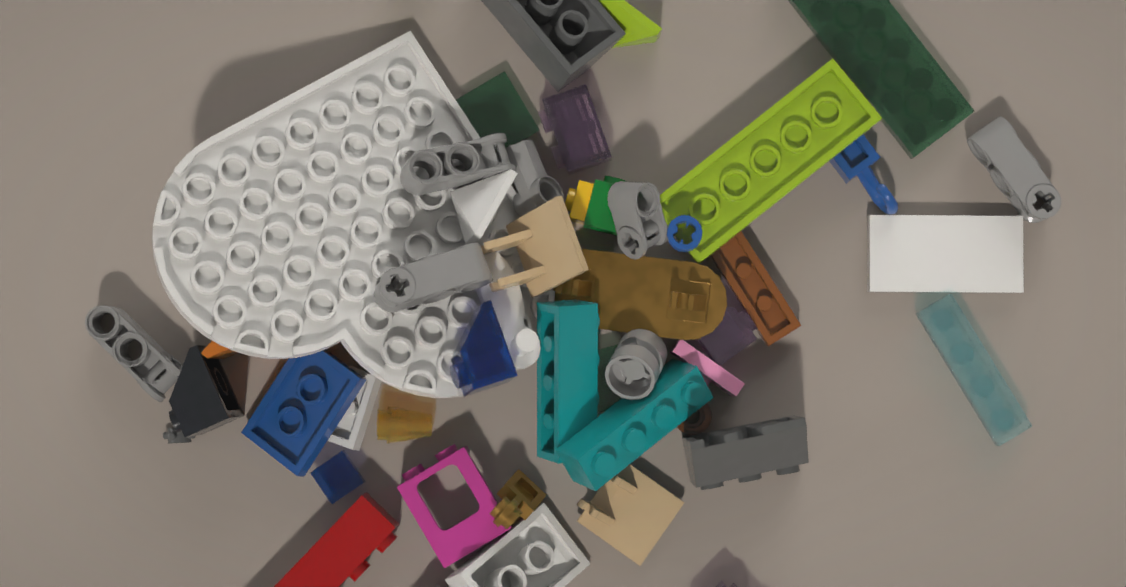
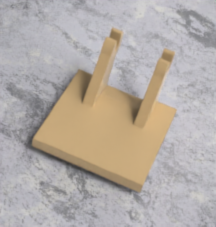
M562 196L554 197L506 225L508 236L484 242V245L481 246L484 255L516 247L524 268V272L497 279V282L490 283L492 292L527 284L530 296L534 298L589 270Z
M629 464L599 488L590 502L582 498L576 505L582 510L584 509L577 522L641 566L684 502Z

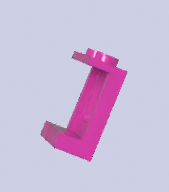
M455 443L436 454L435 457L438 462L426 470L421 463L402 474L401 476L405 482L397 486L401 496L444 568L510 530L513 526L512 524L506 530L502 525L497 527L493 523L494 518L489 513L498 502L470 456V450L467 445L458 450ZM455 465L477 499L479 510L451 528L444 530L438 526L418 492V484L446 466Z

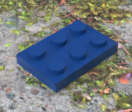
M326 349L307 356L288 358L241 433L296 476L304 477L367 379Z

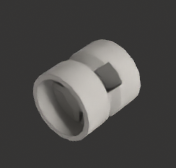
M644 329L631 330L622 337L605 370L606 382L612 392L629 400L642 399L649 395L667 359V349L662 339L652 331Z

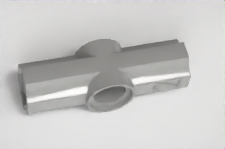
M523 140L506 148L510 164L515 165L516 172L518 173L513 181L517 189V194L513 197V206L519 217L556 196H562L564 200L560 184L551 176H547L533 140Z

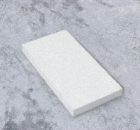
M868 215L867 292L1024 293L1023 216Z

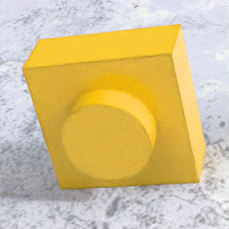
M579 180L577 189L569 187L565 206L567 211L571 212L569 217L572 222L584 224L594 187L593 183Z

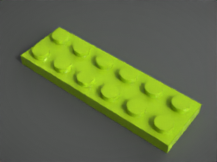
M832 58L660 194V203L665 222L669 226L674 218L688 215L700 223L702 239L695 249L688 251L693 260L700 264L880 122L882 117ZM686 223L679 224L677 226L678 233L674 236L679 242L683 239V244L691 243V235L695 232V229L691 225L686 228Z

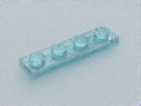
M952 293L947 294L916 313V316L995 446L1003 445L1032 427Z

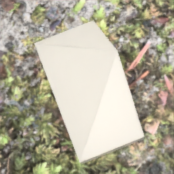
M510 169L450 192L465 244L478 242L483 236L517 176V172Z

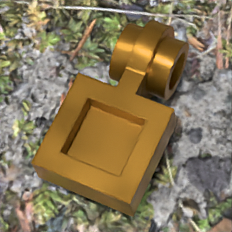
M518 469L496 493L502 500L489 514L494 518L493 523L497 527L502 525L507 530L519 516L526 520L547 494Z

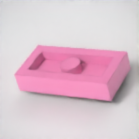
M679 339L669 352L682 362L696 365L707 386L712 382L731 397H736L745 385L741 380L684 340Z

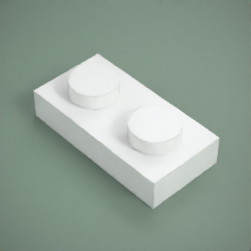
M349 366L367 380L328 441L360 451L382 381L367 371Z

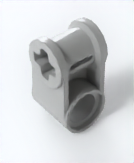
M626 181L616 182L611 186L607 198L608 206L615 224L618 244L623 253L635 260L643 257L648 248L664 244L668 240V226L664 219L660 203V193L657 187L649 182Z

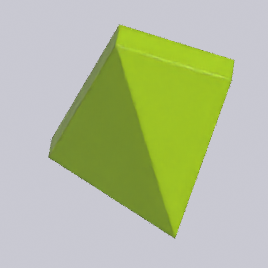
M598 0L626 33L612 48L654 43L659 39L662 28L627 1Z

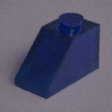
M491 300L483 302L473 312L451 358L450 375L455 387L461 388L464 397L508 383L518 376Z

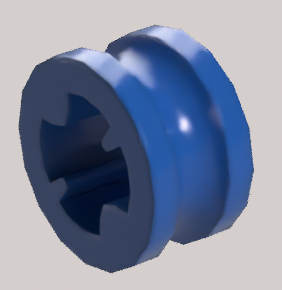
M688 215L674 218L667 229L668 243L679 252L692 251L699 245L702 239L700 223ZM686 223V228L691 225L695 229V232L691 235V243L683 244V239L678 243L674 239V235L678 233L677 226L679 224Z

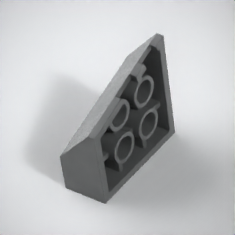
M794 415L682 437L690 482L696 488L701 487V490L724 486V481L738 479L739 483L758 480L762 478L761 473L776 470L777 475L791 474L800 471L799 465L809 463L805 417Z

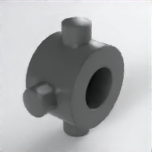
M174 427L167 428V432L163 433V438L168 439V444L189 443L191 438L196 437L185 438L183 433H178Z

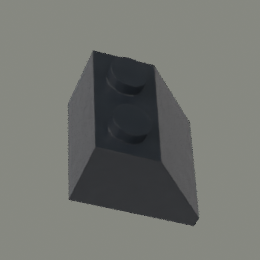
M196 345L189 348L169 399L172 410L169 411L171 423L178 433H183L185 438L203 435L244 416L220 359L206 358L202 355L201 352L206 348L204 345Z

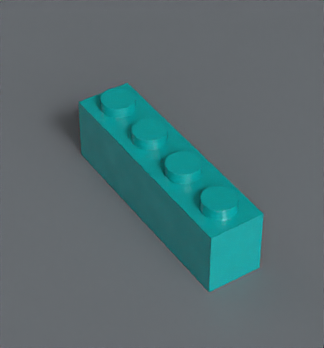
M577 299L537 302V336L541 347L537 359V457L557 464H561L562 461L555 450L597 418L599 404L598 366L600 362L598 353V328L600 325L598 303Z
M672 359L664 365L653 390L648 396L637 400L621 398L555 451L574 482L597 491L714 397L696 365Z

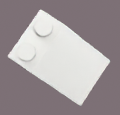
M542 503L526 520L520 519L510 530L487 544L444 580L450 587H565L589 566L590 562L546 504Z

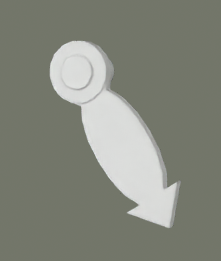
M483 234L478 243L482 246L484 242L492 239ZM508 249L484 255L493 279L491 283L497 282V279L514 275V271L507 260L499 254L506 252ZM489 284L478 288L479 296L492 323L501 331L497 343V352L501 361L508 367L516 370L525 369L534 364L540 354V340L533 330L523 324L525 309L520 285L497 292H492Z

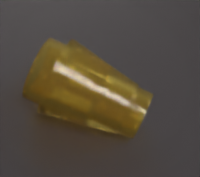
M387 406V409H377V440H386L387 444L432 436V414Z

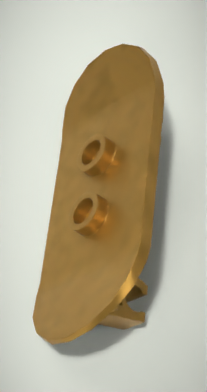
M581 249L589 270L553 288V291H555L554 301L577 299L598 303L600 318L598 329L626 333L635 329L652 331L659 337L680 340L699 339L713 332L723 320L727 308L726 289L720 277L707 266L689 261L647 256L634 260L622 253Z

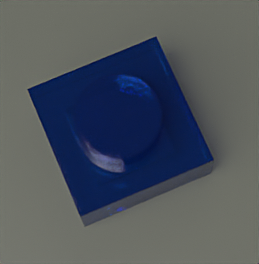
M342 450L310 472L331 504H334L366 482L345 450Z

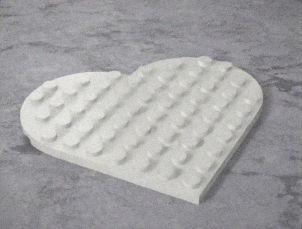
M411 31L203 141L179 162L163 191H161L152 230L153 257L157 273L165 292L179 313L196 330L215 343L248 356L287 359L311 355L341 342L349 354L374 377L401 391L431 398H452L475 394L498 384L516 371V369L505 365L498 356L497 343L501 331L492 323L487 315L478 289L464 293L459 292L437 302L420 304L392 313L382 310L374 298V291L380 278L389 269L412 263L429 255L443 254L466 245L450 193L464 186L423 195H413L408 193L400 182L401 171L415 152L480 138ZM451 159V164L456 170L466 171L461 161ZM413 167L415 174L419 178L429 179V174L424 168ZM512 185L484 232V235L492 240L508 236L506 225L520 218L513 206V197L517 193ZM516 247L508 248L506 252L499 253L507 260L514 274L524 272ZM392 284L387 288L388 292H395L397 297L402 293L401 288L394 289ZM522 284L520 289L525 309L523 324L537 334V302L554 301L555 291L551 289L538 297L531 298L527 284Z

